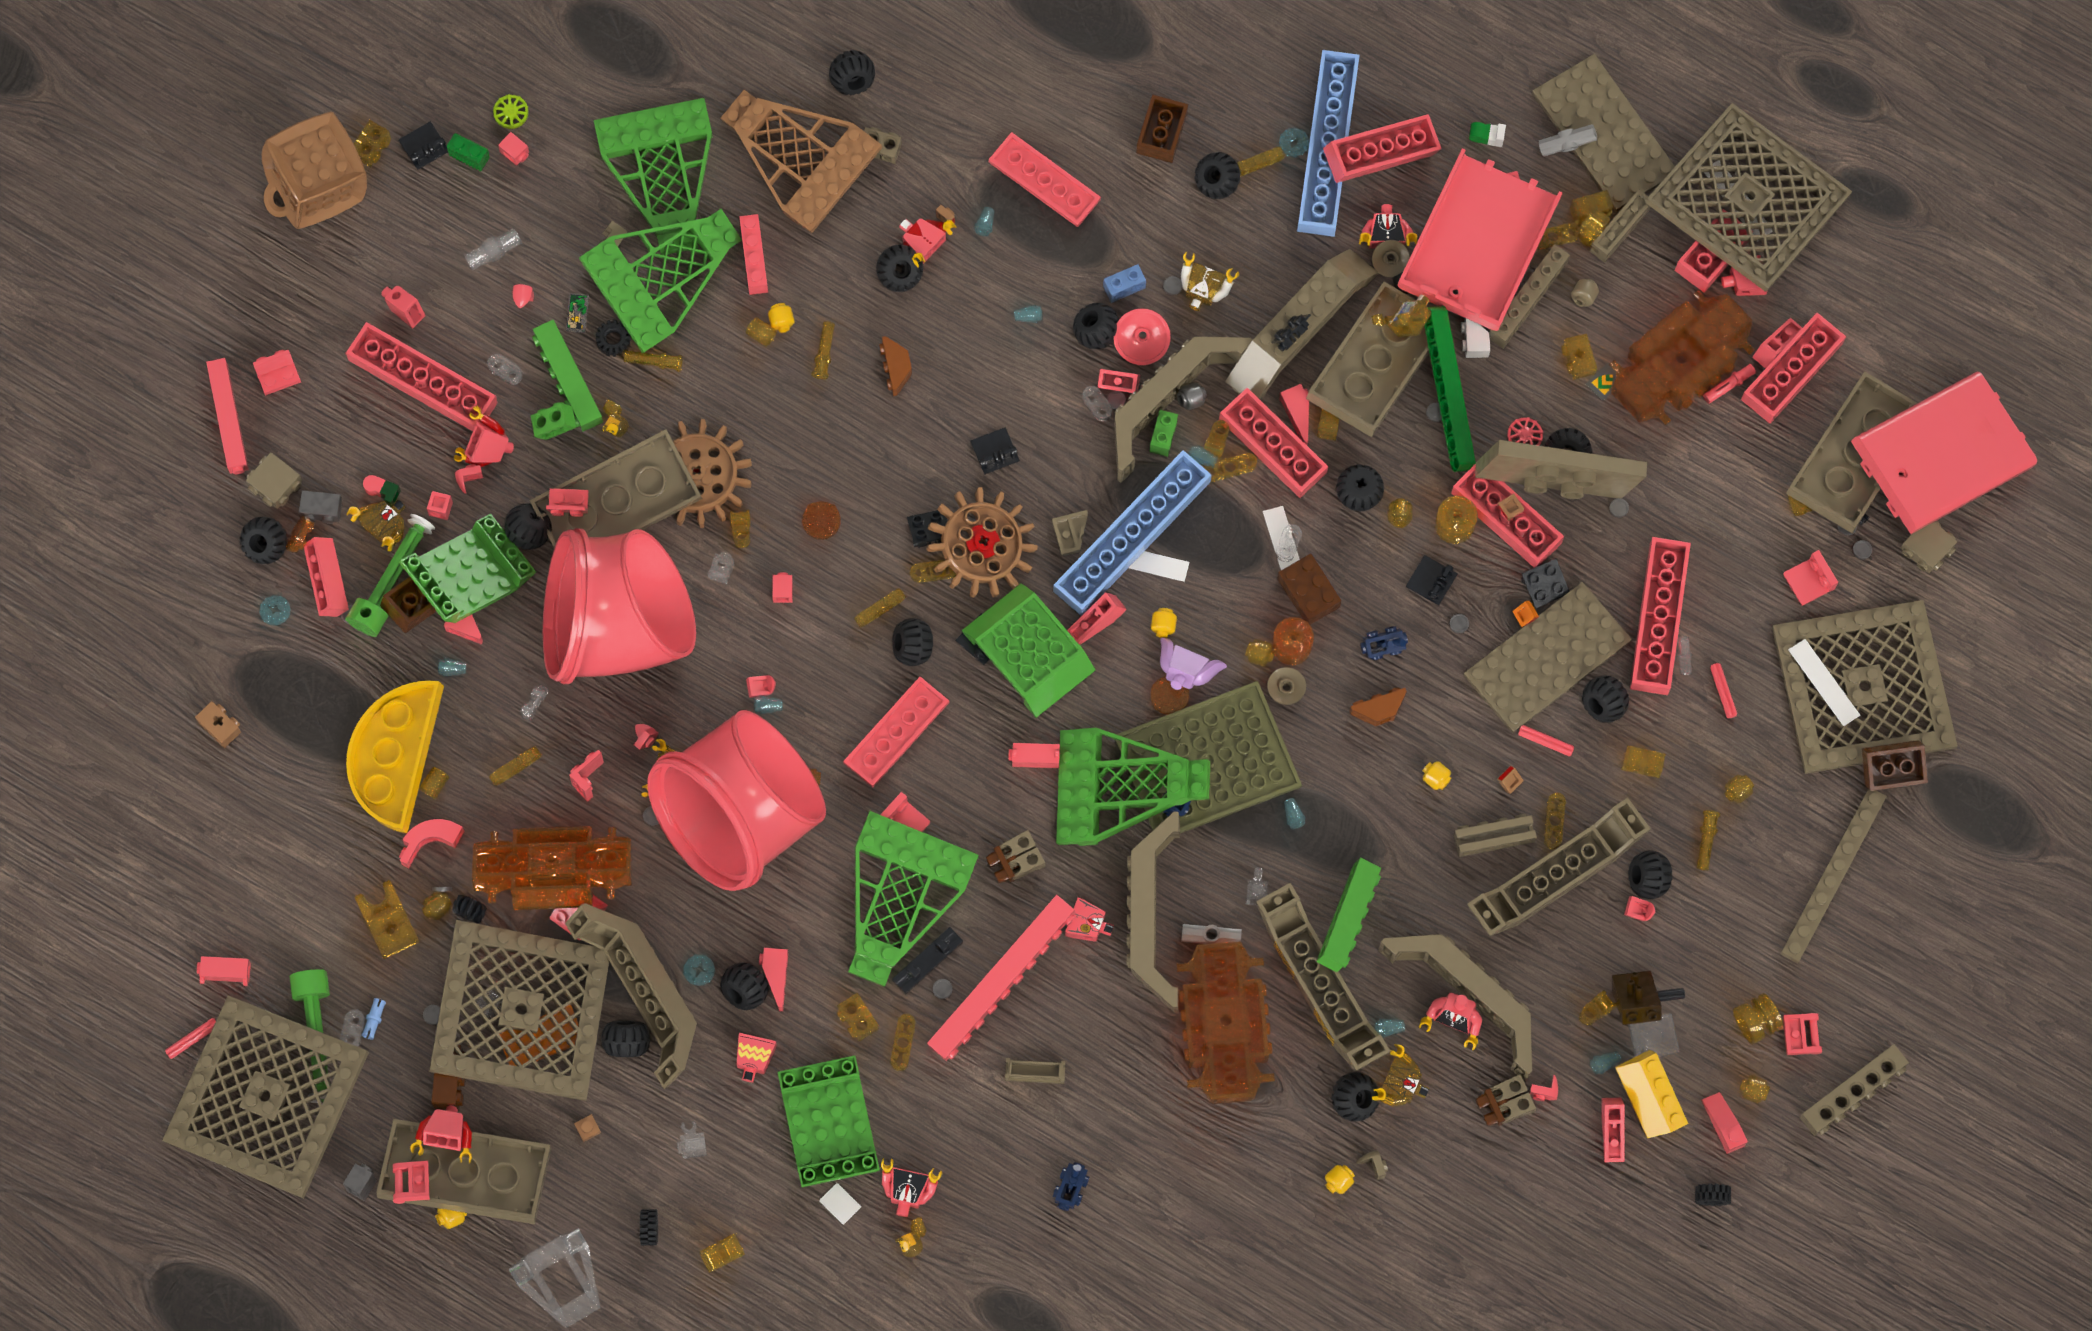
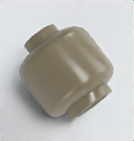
M1591 279L1579 280L1571 292L1574 303L1580 307L1591 306L1599 294L1598 286Z

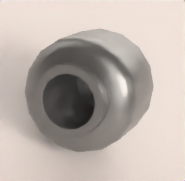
M1198 383L1182 386L1177 393V401L1181 407L1187 410L1201 407L1207 396L1206 390Z

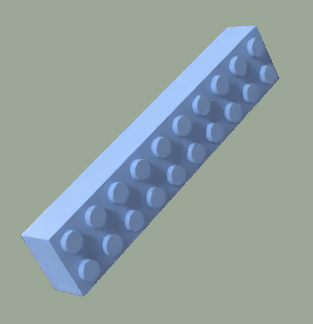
M1322 50L1297 232L1335 237L1342 182H1335L1323 148L1331 141L1349 136L1359 55Z
M1183 450L1054 584L1053 592L1082 616L1211 482V474Z

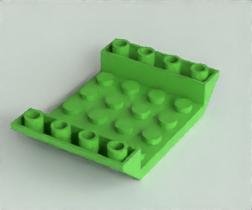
M492 514L477 520L470 531L419 557L416 553H413L399 561L445 622L456 623L510 595L536 573L517 546L509 540L505 531Z
M1023 584L1014 588L962 630L970 642L980 647L1024 699V705L1035 718L1095 672V668L1083 648L1040 598Z
M856 1056L778 1072L801 1187L880 1171Z

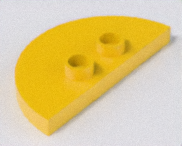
M439 681L409 683L395 688L380 697L360 718L349 742L346 766L349 784L355 798L375 820L398 832L408 833L444 689V686Z

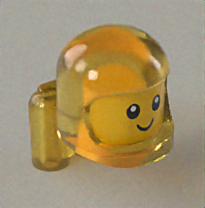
M608 399L602 410L605 411L609 418L601 431H607L620 438L628 431L629 423L626 418L620 415L622 414L621 406Z
M921 1217L911 1220V1233L895 1239L896 1243L899 1242L903 1255L906 1257H915L923 1250L920 1237L926 1235V1228Z

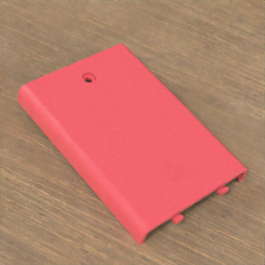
M1462 148L1401 275L1398 287L1417 297L1424 295L1422 299L1437 306L1444 305L1447 310L1491 330L1498 331L1561 199L1562 192L1559 191L1558 195L1536 187L1537 180L1531 178L1530 182L1527 183L1493 168L1495 162L1488 159L1487 163L1484 164L1466 156V150ZM1457 290L1458 294H1453V291Z
M1978 371L1851 440V443L1863 460L1860 465L1869 478L1872 476L1875 478L1889 500L1886 505L1895 518L1898 516L1901 518L1910 534L2017 477L2037 464V458L2026 442L2024 433L2018 430L1999 401L2000 397L1997 392L1992 390L1984 376Z

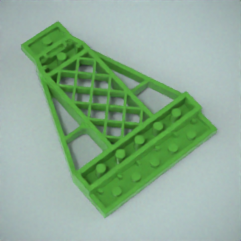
M704 98L594 120L602 160L651 228L696 220L711 139L713 138ZM707 139L703 159L692 162L683 161L680 144ZM662 148L659 153L654 151V149ZM666 149L674 152L670 160L662 156ZM648 152L656 156L652 163L644 160ZM635 153L639 171L620 176L609 159ZM677 155L679 158L680 166L673 162ZM659 159L667 163L663 170L655 166ZM641 163L648 166V169L645 173H643ZM670 165L678 170L674 177L666 173ZM702 166L696 197L691 198L686 170ZM652 169L659 173L655 181L648 177ZM681 172H682V176H683V181H684V183H682L681 181L677 180V178H678V176L681 174ZM663 176L671 180L667 187L658 183ZM641 180L647 208L641 206L624 181ZM645 180L652 184L648 191ZM674 183L682 187L678 194L669 190ZM655 187L663 190L659 198L651 194ZM684 190H686L688 201L681 197ZM667 193L674 197L670 205L662 200ZM649 197L656 201L652 208ZM677 200L686 204L682 210H677L673 207ZM659 203L667 208L663 214L655 211ZM682 228L654 232L660 245L680 232ZM688 230L687 232H685V233H687V234H691V235H692V233L690 232V230ZM680 236L672 241L671 244L679 245ZM684 236L682 246L692 248L693 238ZM665 247L660 249L661 255H664ZM669 247L668 254L678 252V248Z
M720 209L708 218L611 236L580 256L579 260L640 351L644 353L676 331L728 250L742 241L723 210ZM682 228L680 232L656 248L652 247L644 235ZM688 230H690V232L692 233V235H691V234H687V233H685V232H687ZM639 236L648 249V253L630 264L614 241ZM680 236L679 245L671 244L672 241ZM684 236L693 238L692 248L682 246ZM696 241L698 242L702 250L695 249ZM665 247L664 255L655 254ZM669 247L678 248L677 258L667 256ZM682 250L691 251L689 261L680 259ZM695 252L704 254L702 264L693 262ZM648 257H650L649 266L639 264ZM654 257L663 259L662 268L652 266ZM666 260L676 261L674 271L665 269ZM679 262L689 264L687 274L678 272ZM692 265L701 267L691 274ZM638 267L648 269L646 278L637 276ZM709 269L690 301H688L681 290V286L704 270ZM651 270L661 272L659 281L650 280ZM664 273L674 275L672 284L663 282ZM677 275L686 277L676 284ZM649 283L658 285L657 294L648 293ZM662 286L671 287L661 294ZM674 291L679 295L686 307L673 327H671L658 308L657 302Z
M1099 728L1060 730L1056 844L1098 845V842L1175 805H1183L1191 800L1209 799L1210 761L1208 759L1189 761L1186 758ZM1102 735L1122 742L1121 758L1119 760L1101 761ZM1128 744L1159 754V756L1128 759ZM1158 765L1153 771L1148 767ZM1130 767L1139 768L1134 772ZM1165 767L1168 773L1161 780L1157 774ZM1112 768H1121L1117 773L1112 770ZM1146 768L1150 774L1143 781L1139 775ZM1128 769L1132 775L1124 782L1120 777ZM1110 771L1114 776L1106 783L1102 778ZM1156 777L1160 782L1151 789L1147 784ZM1137 778L1141 784L1133 791L1129 785ZM1119 780L1123 785L1115 792L1111 786ZM1100 781L1105 785L1101 790ZM1164 785L1167 788V793L1160 798L1156 793ZM1146 787L1150 793L1142 800L1138 794ZM1128 789L1132 794L1124 801L1120 795ZM1110 790L1114 795L1105 802L1101 797ZM1155 807L1125 821L1126 809ZM1119 809V825L1099 834V811Z
M869 811L854 848L855 955L848 973L884 987L892 967L965 891L979 855ZM859 852L886 862L878 885L860 879ZM891 864L897 866L889 870ZM899 869L903 879L893 883L890 872ZM903 869L914 873V875L906 878ZM886 876H887V877H888V880H889V882H890V885L885 886V887L882 888V886H883V884H884V881H885V879H886ZM917 876L921 887L911 890L908 880ZM921 876L926 878L925 883H923ZM931 881L958 891L941 911L923 903ZM905 882L909 892L899 896L895 885ZM860 884L875 890L863 923L860 922ZM892 887L896 897L886 901L882 891ZM922 889L919 899L916 901L913 892ZM880 894L883 903L875 906L878 896ZM910 894L914 905L904 908L900 898ZM898 900L902 910L892 914L888 903ZM885 905L889 915L879 919L875 909ZM915 907L912 917L909 919L906 911ZM925 909L935 913L936 917L912 942H909L908 938L919 910ZM873 912L876 921L868 924L871 914ZM903 912L907 923L897 926L893 916ZM891 918L894 928L885 932L881 921ZM878 923L882 933L872 937L868 927ZM908 925L904 937L902 938L899 929ZM896 930L900 941L890 944L886 934ZM883 936L886 943L877 940L876 938ZM901 943L899 948L894 947L895 945Z

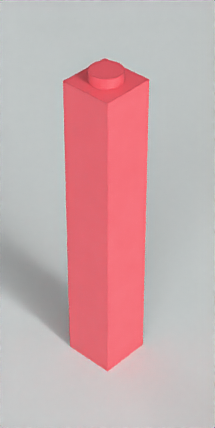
M225 358L208 361L206 363L227 468L230 474H242L249 470L228 364Z

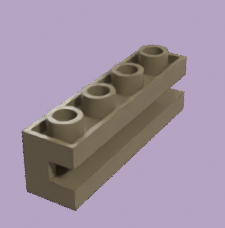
M1638 189L1592 243L1590 252L1605 263L1651 209L1645 203L1649 196Z
M1520 814L1515 816V819L1507 820V818H1500L1494 823L1488 824L1485 821L1478 823L1474 827H1469V825L1458 827V830H1455L1454 833L1458 856L1463 857L1534 843L1537 836L1532 826V815Z

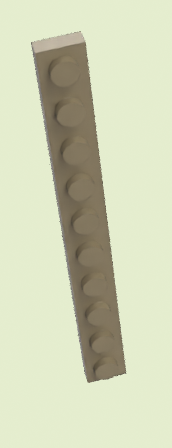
M1867 790L1785 944L1781 955L1796 963L1800 961L1884 803L1886 795L1876 790Z

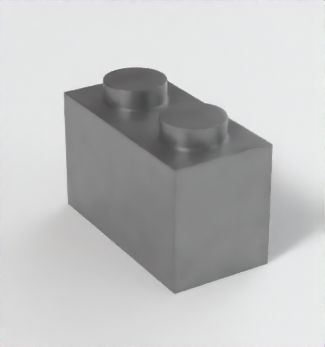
M302 491L299 507L300 517L308 522H314L315 520H322V522L327 524L339 522L342 507L341 495Z
M355 1163L343 1185L347 1192L365 1201L377 1180L374 1177L375 1173L372 1172L370 1167L364 1164L359 1166Z

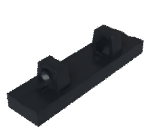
M949 927L899 972L892 981L906 995L963 943V940Z

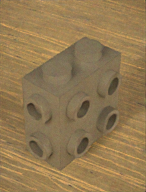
M270 452L268 456L265 455L260 460L259 466L255 470L249 472L246 482L248 485L247 489L253 495H260L263 498L262 501L267 506H274L278 509L287 503L293 491L296 492L301 487L302 479L300 474Z
M1936 520L1911 534L1900 549L1905 557L1917 563L1920 570L1930 574L1933 570L1937 571L1944 564L1942 560L1946 556L1950 558L1956 551L1954 547L1957 541L1955 536L1943 530L1940 523Z

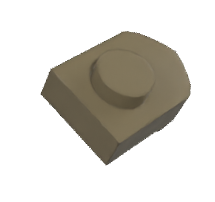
M1378 1150L1368 1152L1357 1160L1356 1164L1371 1162L1377 1180L1385 1178V1172L1388 1171L1386 1161L1381 1160Z

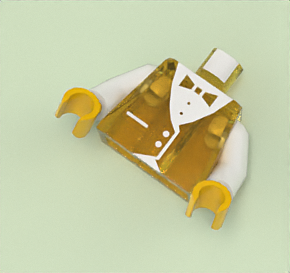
M1185 252L1181 282L1183 289L1186 291V297L1192 299L1189 307L1199 311L1202 303L1211 306L1213 302H1218L1225 298L1233 285V280L1239 277V272L1235 274V277H1232L1230 273L1233 268L1229 269L1225 275L1195 262L1192 265L1195 254L1193 253V258L1189 260L1186 258L1187 252Z

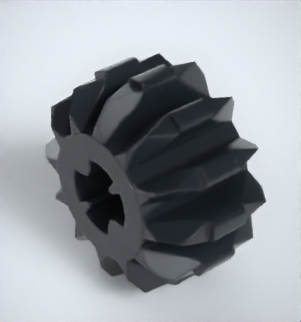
M458 895L452 908L456 915L474 923H480L487 910L483 903L465 895Z

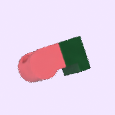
M369 475L363 480V487L368 495H377L384 498L385 504L393 508L401 492L399 485L374 475Z

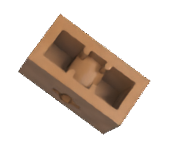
M211 701L195 718L225 748L241 733L238 727L240 724L234 717L229 718L225 714L227 711L220 704L215 705Z

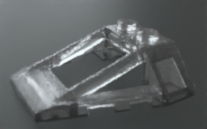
M579 1228L556 1237L527 1254L509 1268L518 1287L565 1328L601 1308L589 1246ZM577 1252H580L587 1279L573 1256ZM565 1257L585 1293L559 1307L540 1271ZM534 1278L547 1302L528 1283L529 1280Z

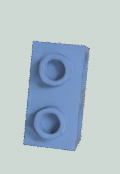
M1137 264L1105 278L1103 288L1110 302L1113 303L1145 289L1146 279Z

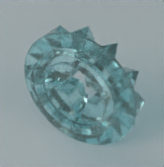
M1298 128L1287 129L1281 134L1279 139L1281 151L1286 153L1287 156H1294L1295 158L1303 155L1309 147L1307 134ZM1296 137H1298V138H1297V144H1298V145H1295L1293 148H1291V142H1289V141H1292V142H1293L1294 139H1296Z
M272 595L265 598L260 604V616L267 624L280 625L290 616V604L282 596ZM277 603H278V609H279L281 612H275V613L272 615V611H271V609H269V607H270V608H271V607L274 608L275 605H277Z
M694 955L688 958L684 965V976L693 985H705L714 977L715 966L712 960L705 955ZM702 963V969L705 971L700 972L698 977H696V970H694L693 968H698V966Z

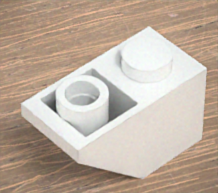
M1465 318L1464 322H1461V333H1465V340H1462V351H1465L1466 358L1489 357V332L1480 324Z

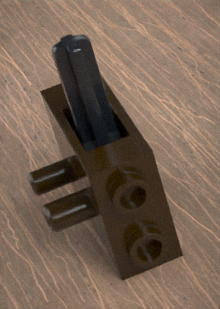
M1651 971L1612 975V992L1622 1025L1662 1020V1001L1685 998L1684 988L1657 991Z

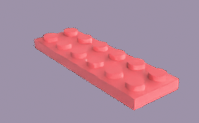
M1012 132L988 160L991 165L1076 227L1083 222L1101 200L1099 195Z
M919 677L843 763L873 788L949 704V700L923 678Z

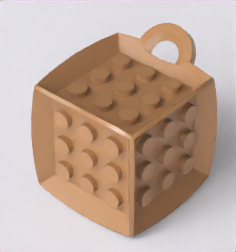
M330 111L298 122L271 136L264 143L262 164L269 183L264 192V203L269 213L273 216H287L291 224L296 229H300L338 215L363 200L367 190L366 171L351 138L334 112ZM277 190L284 201L285 206L278 207L274 203L273 197Z

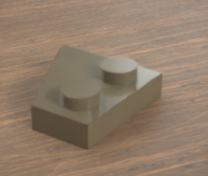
M1087 510L1052 519L1061 556L1080 552L1088 517Z

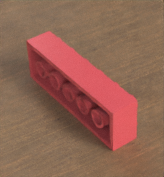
M1429 114L1334 140L1323 148L1336 183L1431 157L1442 149Z
M1816 313L1748 387L1741 400L1771 424L1843 345L1846 336L1820 314Z
M1248 388L1220 412L1219 420L1299 498L1327 473L1328 466Z
M1475 464L1453 486L1451 494L1531 566L1535 568L1541 565L1562 544L1564 536L1503 481L1476 478ZM1515 494L1524 507V512L1507 521L1497 504L1510 495Z

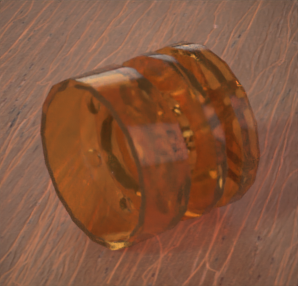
M1290 617L1282 620L1275 628L1272 650L1275 657L1286 665L1301 664L1308 659L1312 652L1314 641L1312 627L1300 618Z

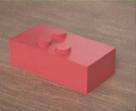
M1723 218L1724 224H1732L1731 218ZM1714 219L1711 225L1719 224L1718 219ZM1746 229L1739 230V235H1747ZM1726 230V235L1733 236L1734 231ZM1695 241L1680 258L1674 271L1705 293L1729 264L1698 241ZM1741 241V246L1744 247L1748 241Z

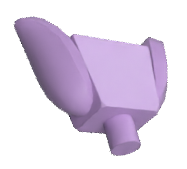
M1160 638V665L1163 671L1167 673L1166 679L1171 681V687L1176 690L1181 689L1182 686L1191 689L1194 685H1203L1227 667L1220 660L1209 662L1208 658L1175 645L1173 650V642L1170 639Z

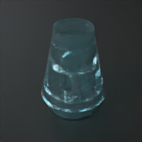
M985 207L974 225L975 232L980 236H988L992 232L994 210L992 208Z
M1034 304L1014 310L1015 321L1032 323L1042 321L1041 305L1036 306Z
M1193 445L1188 454L1200 465L1214 467L1218 460V457L1200 445Z
M448 658L439 659L438 675L446 677L466 674V662Z
M761 695L754 699V712L760 715L782 711L783 709L782 699Z
M1294 798L1286 800L1284 802L1287 824L1290 825V828L1297 829L1305 825L1306 817Z
M1379 1019L1374 1024L1375 1030L1379 1035L1381 1034L1382 1038L1405 1031L1403 1020Z
M1617 1051L1597 1055L1590 1060V1066L1595 1074H1604L1621 1062V1058Z

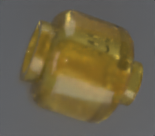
M1398 498L1389 503L1387 517L1394 527L1403 528L1411 523L1413 507L1410 502L1403 498Z
M1255 639L1253 642L1250 641L1245 653L1250 663L1262 667L1266 666L1268 662H1272L1275 651H1272V644L1260 639Z
M1737 774L1726 782V792L1724 794L1730 802L1742 803L1753 794L1754 784L1748 776Z
M436 891L423 899L424 907L421 910L426 918L431 917L433 920H439L450 913L452 903L446 893Z
M1750 1075L1747 1080H1742L1739 1090L1743 1091L1742 1097L1744 1099L1759 1104L1762 1100H1766L1770 1086H1768L1766 1079Z

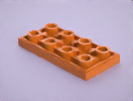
M571 1005L565 1008L570 1016L575 1014ZM561 1011L554 1015L559 1024L566 1020ZM574 1018L573 1021L578 1026L577 1018ZM550 1019L542 1023L547 1031L555 1027ZM569 1022L562 1026L567 1035L574 1031ZM539 1027L537 1034L532 1033L536 1039L543 1035ZM513 1029L516 1035L522 1032L520 1030ZM507 1030L500 1034L505 1043L512 1039ZM558 1030L550 1034L555 1042L563 1038ZM527 1034L519 1038L524 1046L532 1042ZM575 1034L574 1036H572V1037L570 1038V1040L573 1042L574 1045H575L576 1035H577V1034ZM547 1038L539 1042L544 1050L551 1046ZM566 1041L559 1045L562 1051L570 1048ZM516 1042L508 1046L513 1054L520 1050ZM535 1045L528 1049L532 1057L540 1053ZM553 1049L547 1054L548 1056H551L556 1054L557 1052L555 1049ZM504 1050V1053H505V1055H506V1058H508L509 1055H508L507 1052ZM524 1053L516 1057L521 1065L529 1061ZM512 1060L508 1062L509 1065L516 1066Z

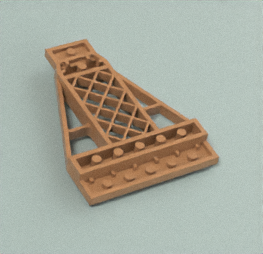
M745 90L741 92L720 118L737 132L784 215L796 224H800L810 233L814 232L883 148L882 144L851 122L760 98L756 99ZM782 111L818 121L811 130H806ZM779 120L780 128L770 129L769 121ZM782 120L789 124L791 127L783 128ZM824 122L848 128L832 148L814 136ZM766 123L767 130L760 131ZM794 131V139L784 140L783 132ZM797 131L805 136V138L797 139ZM781 133V141L771 142L770 134ZM767 134L768 143L758 144L757 136ZM808 142L809 150L798 151V143ZM811 142H813V143H814L815 145H817L819 148H818V149H812V148H811ZM795 143L796 152L785 153V145ZM782 145V153L772 155L771 146ZM769 147V153L765 151L763 148ZM751 148L779 168L770 179L765 175ZM822 152L823 160L813 162L812 154ZM809 154L810 162L800 164L799 155ZM796 156L797 164H786V157ZM777 158H783L784 164L777 160ZM811 167V175L801 176L800 168ZM791 169H798V175ZM782 173H786L801 185L786 205L782 204L772 187Z

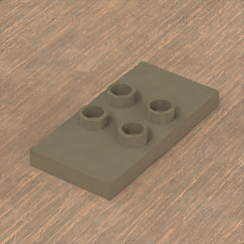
M1383 282L1309 390L1306 399L1372 437L1429 353L1423 321V309L1427 306L1388 283ZM1416 301L1404 319L1406 322L1397 320V324H1394L1395 321L1393 319L1403 309V304Z
M1864 371L1786 494L1850 533H1853L1881 487L1873 476L1868 477L1860 465L1863 460L1851 443V440L1914 406L1917 402Z
M667 429L552 488L589 490L588 514H583V517H573L570 513H564V516H552L546 510V505H549V491L529 501L537 516H541V519L546 515L549 516L552 531L550 532L547 529V535L555 548L558 538L564 531L580 528L586 531L588 537H607L627 533L635 529L644 530L703 498ZM538 507H540L541 510H544L546 514H541Z
M1498 440L1476 462L1475 467L1476 478L1523 484L1524 491L1533 494L1545 493L1547 488L1561 490L1560 495L1567 499H1580L1584 494L1622 499L1647 476V462Z
M393 1119L376 1192L377 1198L393 1201V1195L395 1194L393 1164L428 1161L430 1200L405 1201L404 1203L535 1224L551 1153V1146L549 1144L472 1132L471 1148H469L472 1160L469 1163V1156L464 1155L461 1163L460 1154L463 1152V1148H461V1151L423 1145L422 1141L421 1145L424 1148V1153L421 1156L418 1155L420 1147H416L414 1153H412L410 1146L417 1140L415 1137L420 1123ZM408 1171L403 1173V1192H409Z

